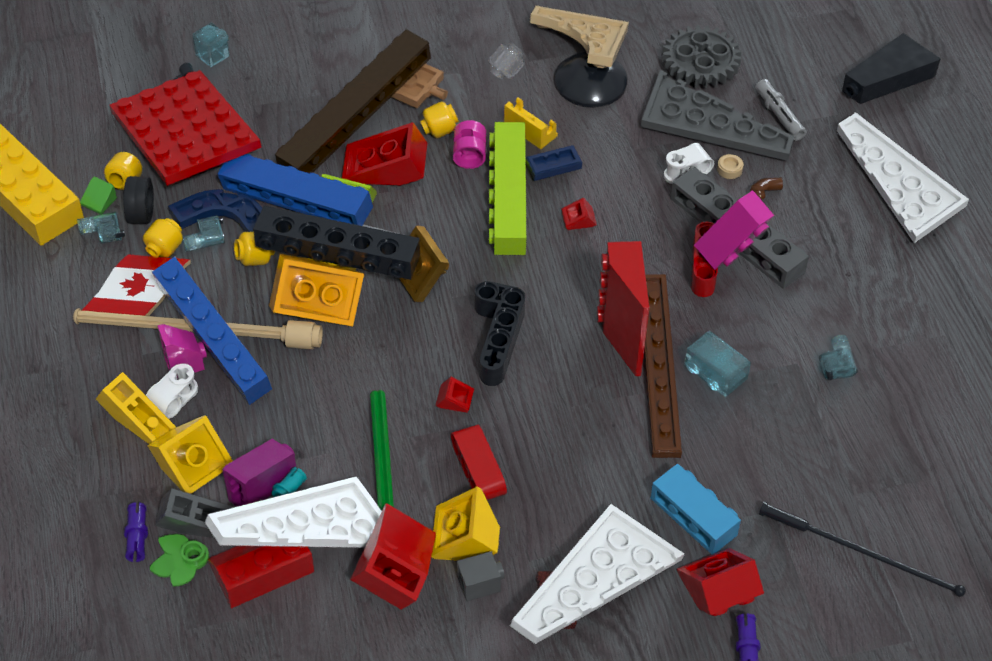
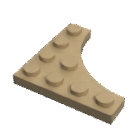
M535 6L530 19V23L536 24L540 28H552L577 40L588 53L587 63L594 64V66L599 68L612 67L628 31L629 22L540 6Z

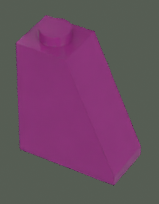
M272 438L227 464L223 468L228 500L237 507L267 500L272 495L273 486L276 483H280L292 467H296L295 453L292 448L287 444H280Z

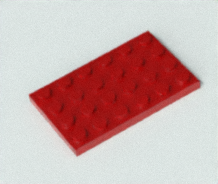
M201 70L189 72L184 77L166 81L162 85L152 89H145L128 98H121L109 105L111 113L166 185L262 148L258 136Z

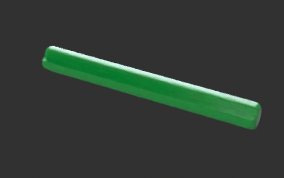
M379 390L370 393L377 500L378 507L382 511L386 503L394 507L386 398L385 392Z

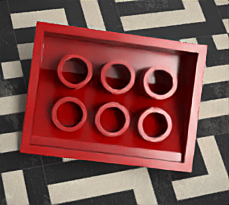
M641 241L607 242V253L601 256L602 271L605 272H600V288L603 289L598 290L597 322H602L603 334L633 374L641 376L649 315Z

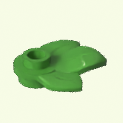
M166 535L158 539L165 554L153 562L149 569L159 577H171L172 586H181L190 582L194 578L197 569L206 565L209 559V552L204 544L199 541H189L184 535ZM198 555L197 558L190 559L191 556Z

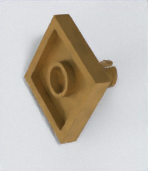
M415 226L410 236L420 238V258L412 279H399L415 302H423L441 274H445V270L449 269V262L425 227Z

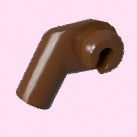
M782 177L760 179L750 187V192L754 191L763 200L766 197L765 191L783 189Z

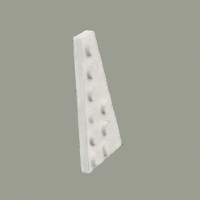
M854 113L838 124L837 132L914 243L967 206L969 201L967 197L857 113Z
M353 477L208 514L205 523L219 545L365 548L382 511L359 479Z
M610 504L512 619L510 626L536 644L680 562L683 559L684 553Z

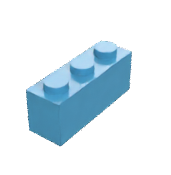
M676 464L653 482L650 499L709 553L715 554L738 535L741 519H739L737 513L720 502L712 490L702 486L692 472Z

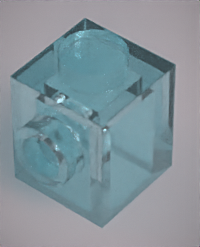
M212 22L192 34L195 54L208 66L213 67L230 56L227 33L223 29H219Z

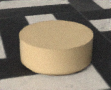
M724 155L718 160L717 171L720 176L726 179L738 178L743 171V161L736 155Z

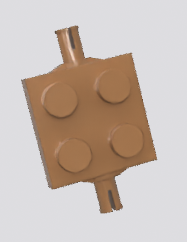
M425 64L392 98L415 108H418L431 95L445 100L448 91L437 87L444 79V72Z

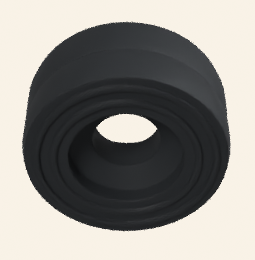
M130 176L126 179L123 203L124 214L128 223L147 224L151 222L154 208V192L150 177Z

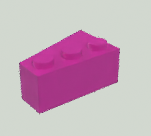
M751 191L737 200L694 246L714 270L722 264H725L727 267L739 257L738 254L740 252H743L754 243L753 239L760 236L769 228L767 223L773 218L774 214L756 193Z

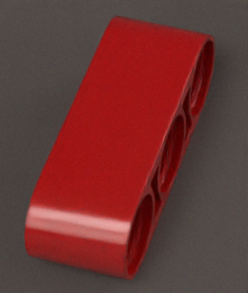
M708 221L701 222L696 226L693 243L691 290L699 297H708L714 293L718 268L714 270L694 246L714 225V223Z
M480 425L452 432V445L471 489L475 487L481 488L487 500L507 494L504 477Z

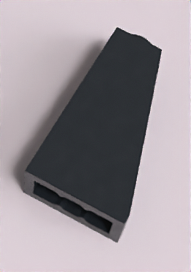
M902 33L845 74L842 92L859 104L871 101L934 78L937 74L941 58Z

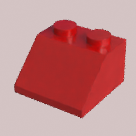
M731 548L677 568L678 575L698 609L712 616L722 615L728 611V608L737 604H749L755 600L754 597L764 594L755 560Z

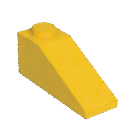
M123 372L107 385L96 398L99 404L116 421L148 444L176 428Z

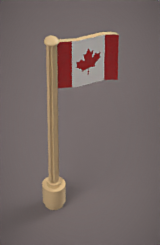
M128 254L114 267L93 299L82 310L78 308L73 314V320L76 324L82 322L158 329V325L165 324L193 332L184 319L150 316L166 296L158 286L152 271L172 259L167 257L156 258L153 256ZM176 258L184 269L191 264L190 259ZM289 320L287 325L282 327L227 323L237 336L281 339L282 342H285L287 348L313 350L314 347H321L323 328L321 325H316L315 322Z

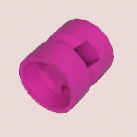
M466 120L460 122L454 128L453 160L455 164L462 168L473 169L483 165L485 162L486 128L480 122Z

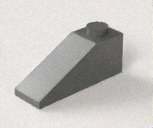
M171 488L161 498L155 526L182 534L215 538L205 523L208 514L235 507Z

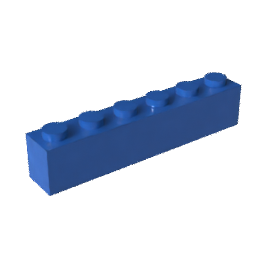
M248 153L225 162L218 172V177L224 190L237 194L240 192L253 199L307 215L363 226L373 208L369 191L362 187L343 184L339 180L323 178L315 173L299 171L292 166L279 165L268 159L262 160Z
M173 257L152 271L160 289L198 339L203 342L205 348L247 403L250 405L271 391L272 387L268 376L176 257Z

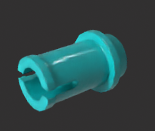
M292 467L286 477L280 483H276L273 486V498L294 493L307 480L306 474L298 468L297 470L296 467Z

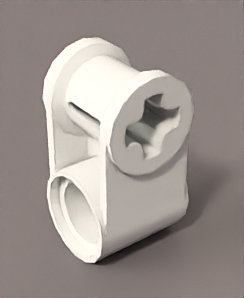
M693 143L667 154L666 163L668 167L664 171V179L672 184L674 180L693 167H696L702 173L708 174L714 167V161L699 143Z
M187 364L175 365L146 394L168 419L177 415L180 409L198 392L193 368Z

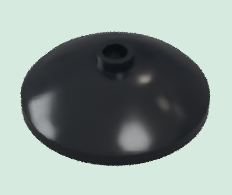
M587 52L578 53L566 58L555 71L554 82L558 93L567 101L582 107L592 108L612 104L621 98L627 88V73L617 60L614 61L612 67L599 68L594 66V64L587 63Z

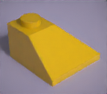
M206 415L168 431L147 445L165 474L181 491L190 494L221 474L223 468L233 461Z
M475 487L436 506L433 531L436 532L432 558L459 561L491 551L493 555L498 553L500 526L481 488Z

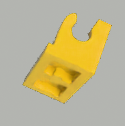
M519 97L516 98L515 107H513L511 102L504 105V122H525V139L539 149L545 147L558 136L556 122L550 120L548 126L523 109V100Z

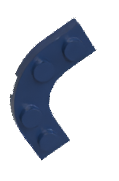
M223 189L199 192L168 206L169 213L181 229L209 217L226 216L239 223L245 232H252L262 211L261 205L253 198L240 192L238 195L224 193Z

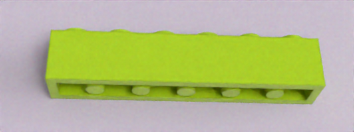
M495 122V132H490L489 148H494V151L489 152V166H494V170H489V185H494V189H489V204L494 205V208H489V224H494V228H489V244H494V255H526L525 122Z

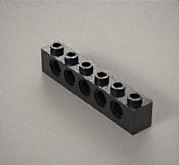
M263 206L253 228L255 246L264 250H273L292 256H301L316 261L339 264L344 267L358 268L368 272L390 275L395 278L411 280L420 258V238L269 206Z

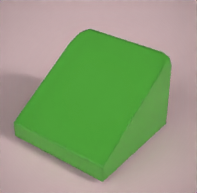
M93 177L80 204L102 215L117 198L114 185Z

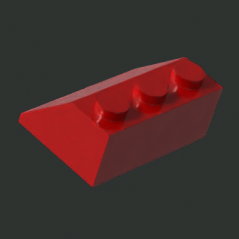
M238 545L208 559V563L231 609L314 573L313 558L309 547Z

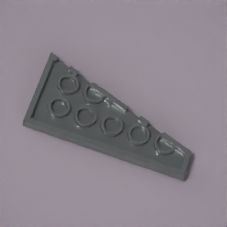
M660 70L645 109L641 127L788 161L794 136L770 124L763 125L753 120L754 116L746 112L741 114L733 110L734 106L702 90L695 91L687 87L686 82L680 79L675 81L667 77L668 73Z

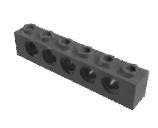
M693 167L672 183L671 200L700 223L708 221L715 224L737 201L726 189L721 188L708 175L702 173L696 167ZM767 224L769 228L760 236L753 239L754 243L739 254L781 288L785 289L805 274L809 256L803 249L794 245L782 233Z

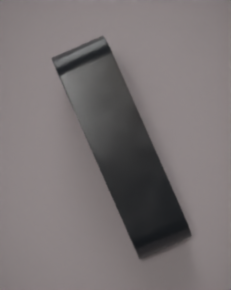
M484 281L475 287V311L479 315L492 318L493 320L480 356V379L488 386H496L502 383L505 378L524 319L525 293L518 287Z

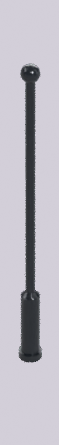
M766 501L762 504L759 512L761 516L765 515L803 532L806 530L954 591V594L958 597H962L966 593V589L962 585H952L811 526L807 520L771 506Z

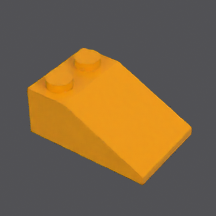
M280 254L269 307L275 313L353 326L364 273L307 258Z

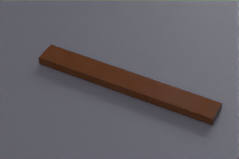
M645 274L649 315L644 356L652 458H681L682 448L666 274Z

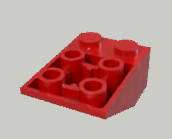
M386 503L350 580L402 610L417 601L429 571L436 532Z

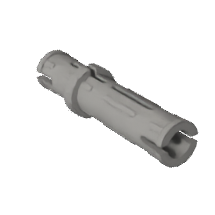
M768 79L759 81L755 89L764 99L767 109L773 111L789 134L794 136V141L802 139L807 131L786 105L783 95L776 92Z

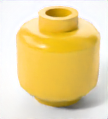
M443 101L424 109V119L420 121L426 135L431 133L437 139L453 132L456 123L459 122L452 105H447Z
M128 152L115 154L104 169L107 182L119 190H124L127 177H140L142 174L141 162L137 157Z
M169 218L155 220L143 235L146 251L156 258L159 256L170 257L182 243L181 227Z
M253 231L241 233L234 242L235 258L240 260L244 266L266 265L271 255L275 254L273 250H264L255 246Z

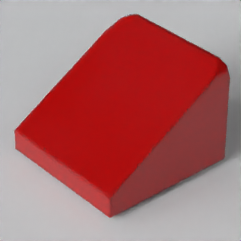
M584 197L562 208L567 230L597 226L593 208Z
M451 376L442 383L435 406L467 413L470 408L474 388Z

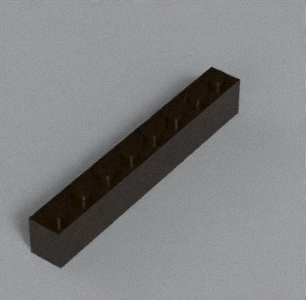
M407 29L399 36H396L384 51L379 52L376 58L368 66H365L351 82H348L342 91L331 98L321 111L314 114L302 129L297 130L294 136L275 153L277 164L286 167L292 166L299 171L313 173L431 59L429 42Z

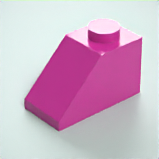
M165 324L157 326L169 371L178 364L190 365L194 373L205 370L203 358L207 357L203 342L197 343L193 332Z

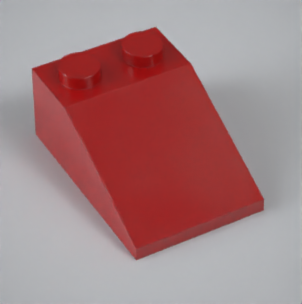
M414 122L349 143L346 146L342 179L362 184L404 185L423 179L427 141Z

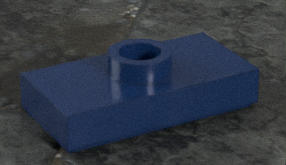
M574 145L526 157V165L534 181L582 169V161Z

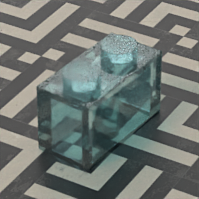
M709 330L687 348L684 365L692 374L698 375L707 382L711 389L727 397L748 379L751 362Z

